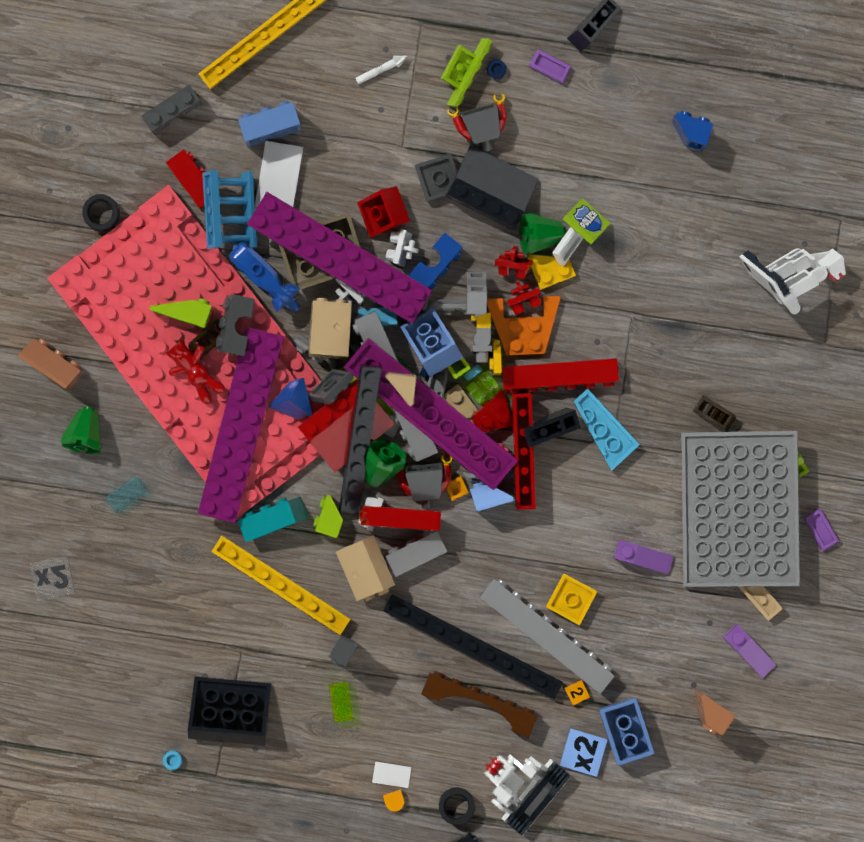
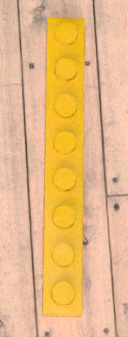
M293 0L198 73V75L211 90L327 0Z
M223 535L211 552L337 634L341 635L351 620Z

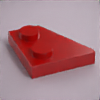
M503 390L495 393L496 395L472 415L473 423L484 433L513 426Z

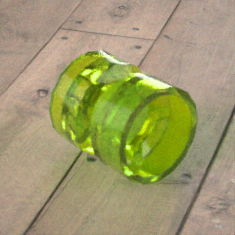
M487 371L478 377L477 382L473 381L465 387L480 407L489 401V396L494 397L502 390Z

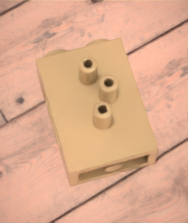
M326 298L313 300L308 357L347 360L352 303H347V300L340 299L336 300V302H328Z
M374 535L336 551L356 601L365 599V602L376 598V593L381 596L390 592L388 588L395 585Z

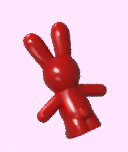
M182 339L166 353L179 366L170 369L169 375L175 376L187 373L189 383L196 387L201 401L208 405L212 402V396L205 384L219 394L224 393L226 388L222 383L211 377L203 365L198 364L204 352V347L198 346L193 355Z

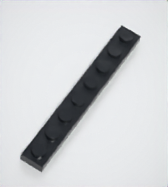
M360 365L339 504L340 513L359 514L366 471V457L370 445L381 374L380 366Z

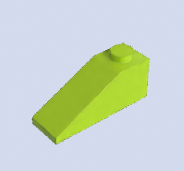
M199 298L198 301L188 300L150 306L149 310L206 329L213 307L209 305L210 301Z

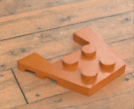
M543 296V317L504 318L503 298L487 299V307L491 313V318L506 356L545 354L560 302V296Z

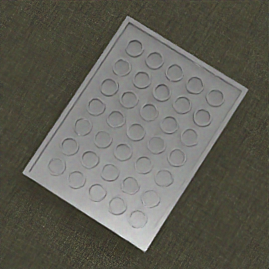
M798 431L681 433L683 587L800 586Z

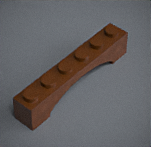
M434 671V674L429 673L421 695L438 702L440 698L464 697L482 702L499 712L512 726L510 729L512 732L527 738L530 737L538 717L534 714V710L525 706L523 709L516 707L517 703L507 699L505 702L498 700L499 696L490 692L487 695L480 693V688L470 685V688L463 686V681L452 678V681L444 678L445 674Z

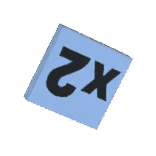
M570 728L560 766L597 777L608 739Z

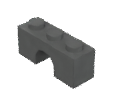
M187 85L141 116L153 135L169 126V123L174 118L183 113H189L201 105V102L191 86Z
M234 294L227 295V298L224 299L223 309L225 311L219 323L221 333L216 340L217 352L245 356L248 337L239 335L236 332L235 322L240 317H252L255 299Z
M342 634L329 655L332 659L330 662L339 668L342 665L346 667L359 644Z

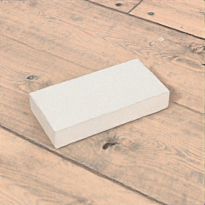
M572 227L569 228L552 252L558 264L562 266L566 264L583 240V237Z

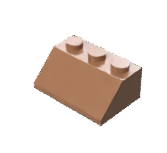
M41 338L39 341L33 339L18 354V357L69 391L72 390L83 374V371L80 370L81 365L73 360L71 362L65 360V354L57 349L52 351L48 348L50 344Z
M697 690L695 697L699 719L704 723L702 727L715 736L717 733L723 735L735 716Z

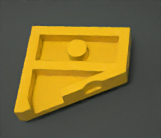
M526 256L527 259L533 260L531 269L540 290L576 276L570 260L562 266L558 264L553 256Z
M492 339V358L489 359V371H493V376H498L502 373L500 339Z

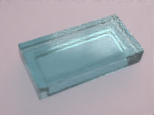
M135 476L105 497L115 514H117L148 491L139 478Z

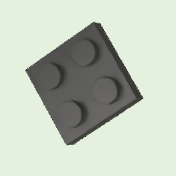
M451 153L414 165L426 202L447 194L457 173Z
M332 369L308 393V398L314 402L332 403L337 399V395L342 390L349 387L354 376L347 371Z

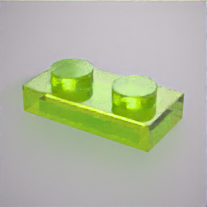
M348 681L329 684L334 723L354 720Z

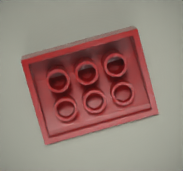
M358 379L351 383L348 388L341 391L334 402L325 404L298 426L299 430L334 472L346 464ZM377 401L370 441L376 440L395 425Z

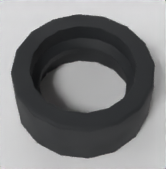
M96 194L85 201L82 208V216L90 228L96 231H107L117 224L120 218V210L117 203L111 197L105 194ZM105 202L111 206L112 217L107 223L98 224L91 219L90 209L95 203Z
M454 787L442 794L439 800V812L447 823L462 825L472 818L475 811V801L466 789ZM453 795H461L468 802V810L461 817H452L446 811V801Z

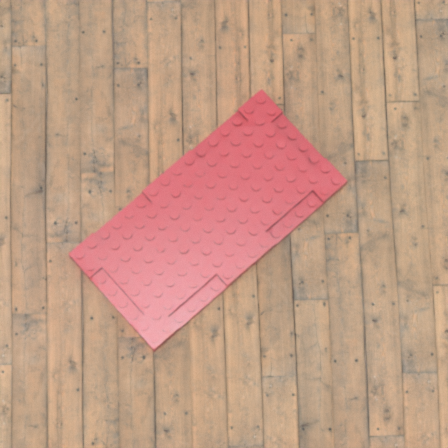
M169 185L141 205L136 212L79 256L76 255L47 278L205 482L238 356L217 352L218 347L215 346L207 355L199 360L198 364L203 365L208 370L209 375L222 383L226 388L224 393L219 394L205 384L212 396V402L208 405L204 404L197 393L196 387L189 383L187 373L175 376L169 375L170 369L179 366L166 355L182 339L185 341L187 348L192 352L188 347L189 342L204 329L152 312L149 309L153 305L188 300L198 301L201 298L210 301L209 305L213 307L208 327L217 318L220 320L224 316L223 302L227 295L234 294L255 299L252 317L238 318L235 322L236 332L244 336L246 327L284 336L237 519L320 456L298 428L310 416L296 419L268 406L290 381L304 378L308 394L321 380L218 248L207 249L206 232ZM215 326L213 329H214V330L219 334V336H220V333H221V332H220V331L216 328V326ZM210 332L207 333L214 341L216 340ZM204 337L201 338L207 346L210 345ZM309 399L312 415L325 405V403L314 402Z

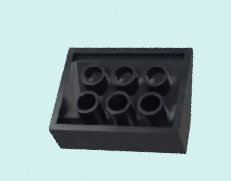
M470 145L445 197L511 230H515L527 207L538 178Z
M195 677L187 729L188 739L265 746L271 683Z

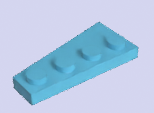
M586 389L573 401L611 471L640 445L589 389Z

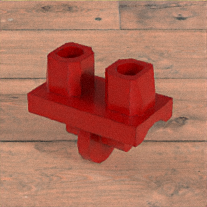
M513 246L512 251L505 250V255L500 254L499 258L495 259V266H498L499 275L508 276L510 269L514 268L516 269V277L525 279L528 276L529 269L533 266V260L525 259V254L519 252V247Z
M518 281L515 283L517 288L510 291L512 296L518 293L520 295L506 302L507 306L511 307L513 313L518 315L525 312L522 305L523 301L529 300L532 309L540 306L541 299L539 295L541 292L539 288L524 293V291L530 289L529 284L521 286Z

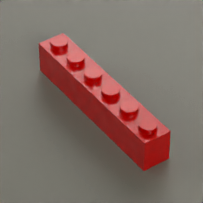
M617 358L502 367L503 391H507L508 394H517L519 390L527 389V393L538 392V388H546V391H556L557 387L565 386V390L576 389V385H584V388H595V384H603V387L615 386V383L619 382Z
M532 393L512 394L514 457L518 460L514 465L516 510L536 509L534 446L528 447L523 431L524 428L533 424Z

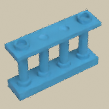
M210 170L203 173L207 249L221 248L222 243L240 242L248 244L251 248L257 247L258 235L256 230L247 225L255 211L253 189L255 179L252 171L242 173L241 178H220L218 170ZM219 185L241 186L242 197H221L219 195ZM220 205H242L243 216H222L220 214ZM221 224H244V235H223L221 233Z

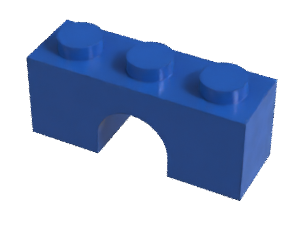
M445 232L433 246V249L440 256L439 264L435 267H427L420 261L408 276L433 290L438 284L437 278L440 275L444 277L450 270L448 265L453 260L456 262L461 257L463 247Z

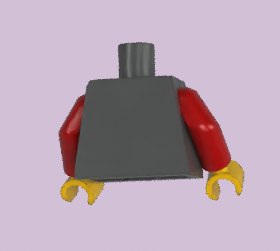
M504 94L501 95V101H498L495 98L496 95H494L492 104L461 113L458 107L455 114H451L449 109L447 110L448 115L453 119L457 131L466 140H472L474 144L482 143L483 151L494 149L492 139L500 137V132L504 129L507 120L506 108L503 104L505 100Z
M443 454L441 456V463L414 466L404 465L403 469L397 473L399 486L408 496H412L413 501H421L422 509L433 508V499H439L441 493L446 491L451 481V466H449L453 460L451 455L448 462L444 461Z

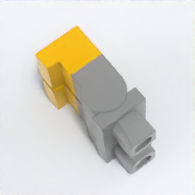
M491 313L482 314L481 316L471 315V322H476V335L473 340L472 353H476V363H488V353L492 352V346H489L491 341Z

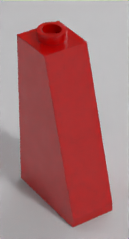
M362 506L359 519L361 525L440 531L441 511Z

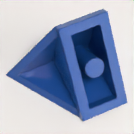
M304 378L290 381L268 407L296 419L312 416Z

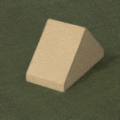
M388 372L386 378L408 405L412 406L416 375Z

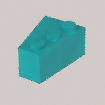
M286 497L276 501L277 505L273 507L268 504L259 508L260 512L256 514L253 511L243 514V519L238 520V524L245 542L308 519L309 517L301 497L287 500Z

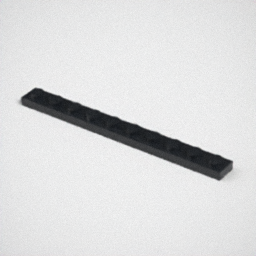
M393 594L383 610L393 617L553 699L556 698L563 684L561 680Z

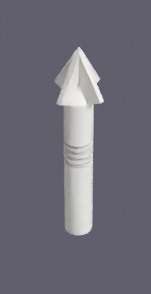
M393 56L392 60L382 64V66L380 65V67L378 66L356 77L358 85L395 66L400 67L407 56Z

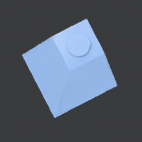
M484 482L473 484V489H470L476 512L514 501V498L497 488L492 490Z

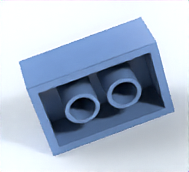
M289 101L279 103L278 107L273 109L271 107L259 110L260 113L254 115L252 113L244 114L241 116L242 119L238 120L247 147L302 130L294 103H289Z
M434 308L416 317L413 324L408 322L400 327L429 377L463 358Z
M636 697L598 708L617 766L655 754Z

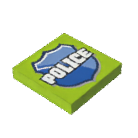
M583 198L563 218L570 227L590 244L611 224Z

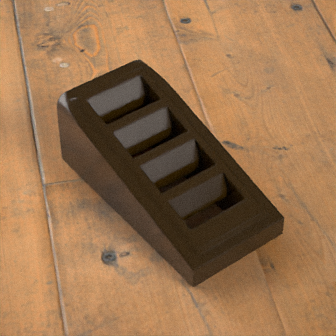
M218 318L188 344L193 353H195L198 347L197 342L200 346L204 347L200 360L216 346L219 334L213 328L216 326L221 332L219 327L220 320ZM208 332L216 338L215 341L207 334ZM204 337L210 345L207 346L201 338Z
M704 395L693 409L694 413L723 432H728L736 420L735 414ZM707 402L709 405L703 413L701 410ZM712 407H714L715 410L709 417L708 413L711 411ZM720 411L722 414L720 415L717 421L714 420ZM727 416L728 419L726 420V422L724 423V425H722V424H721L722 421H723L724 418Z

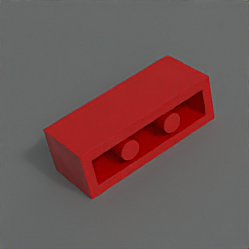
M183 149L165 163L202 211L205 208L203 173L205 170L202 166L198 168L194 163L197 160L190 151L187 153Z

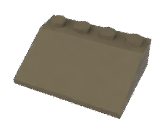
M349 213L319 222L360 247ZM278 244L291 284L299 287V290L335 279V277Z

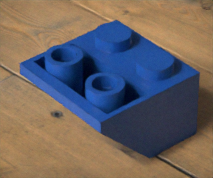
M685 111L677 112L672 123L684 146L703 151L707 146L713 123H710V120L704 117H699V119L691 117L692 114Z

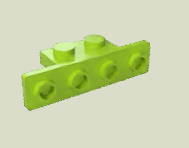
M482 38L474 53L461 45L457 46L440 78L455 88L447 102L448 106L457 108L463 102L466 90L472 85L475 73L479 71L484 56L491 49L492 40Z

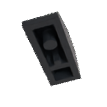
M602 0L567 39L581 52L593 42L621 7L614 0Z
M564 408L541 418L524 428L523 431L527 445L530 448L581 427L576 410Z

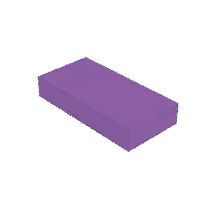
M537 49L529 65L530 68L563 84L572 67Z
M821 508L803 517L822 551L840 542Z

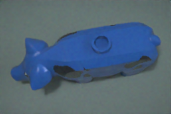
M240 242L238 245L234 244L233 251L229 254V259L266 295L273 297L272 304L274 309L278 312L283 307H286L293 312L299 311L301 306L297 302L295 295L300 288L293 284L285 285L282 277L248 244Z

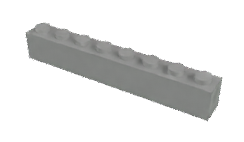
M376 310L355 319L356 324L353 325L357 336L361 335L364 342L369 337L398 361ZM394 409L395 412L392 413L396 424L400 423L402 427L400 434L403 440H407L410 445L407 449L411 458H415L418 462L438 453L434 441Z
M500 578L497 581L493 579L479 597L601 694L614 678L612 674L613 669L605 663L603 665L599 664L596 661L598 657L591 651L588 653L584 652L581 649L583 645L576 639L573 641L569 640L566 637L568 633L561 627L558 629L554 628L551 625L553 623L551 619L546 615H543V617L536 613L538 609L530 602L528 605L521 601L523 597L515 590L512 593L506 589L508 585Z

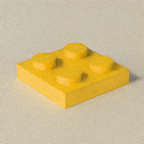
M563 573L545 607L580 625L598 591Z

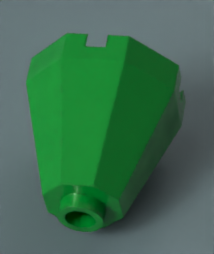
M524 214L520 220L519 234L523 235V240L520 239V245L524 254H532L556 245L567 233L566 227H563L562 222L535 214Z
M85 406L77 411L62 435V447L78 453L82 450L86 451L85 454L89 455L100 454L102 445L99 416L94 408Z
M382 438L370 441L365 480L370 486L378 488L385 485L403 469L406 463V453L397 443L391 442L387 444L385 443L386 440Z

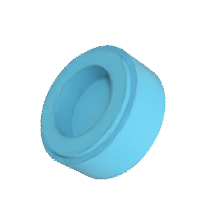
M476 365L464 377L469 382L483 369L480 365Z
M176 750L168 751L163 757V764L169 770H176L182 765V755Z

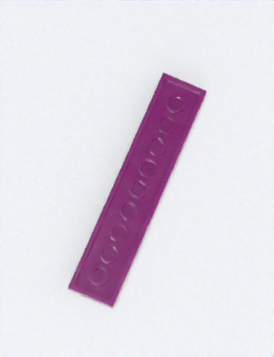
M267 191L247 223L251 228L411 324L415 321L432 292L429 288Z
M246 327L244 336L248 337L245 356H238L198 514L236 523L284 339V336Z
M369 337L344 366V369L357 379H359L360 365L380 366L381 374L377 396L492 490L496 488L517 463L518 460L418 377H416L414 402L412 406H409L386 378V374L388 372L414 374Z

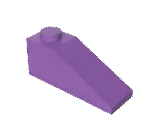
M618 540L613 556L615 559L669 574L674 557L673 555L623 540Z
M734 624L722 636L762 678L776 666L770 657L738 624Z

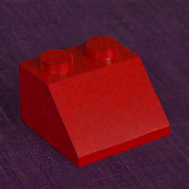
M397 186L381 189L357 202L370 238L397 229L410 222Z

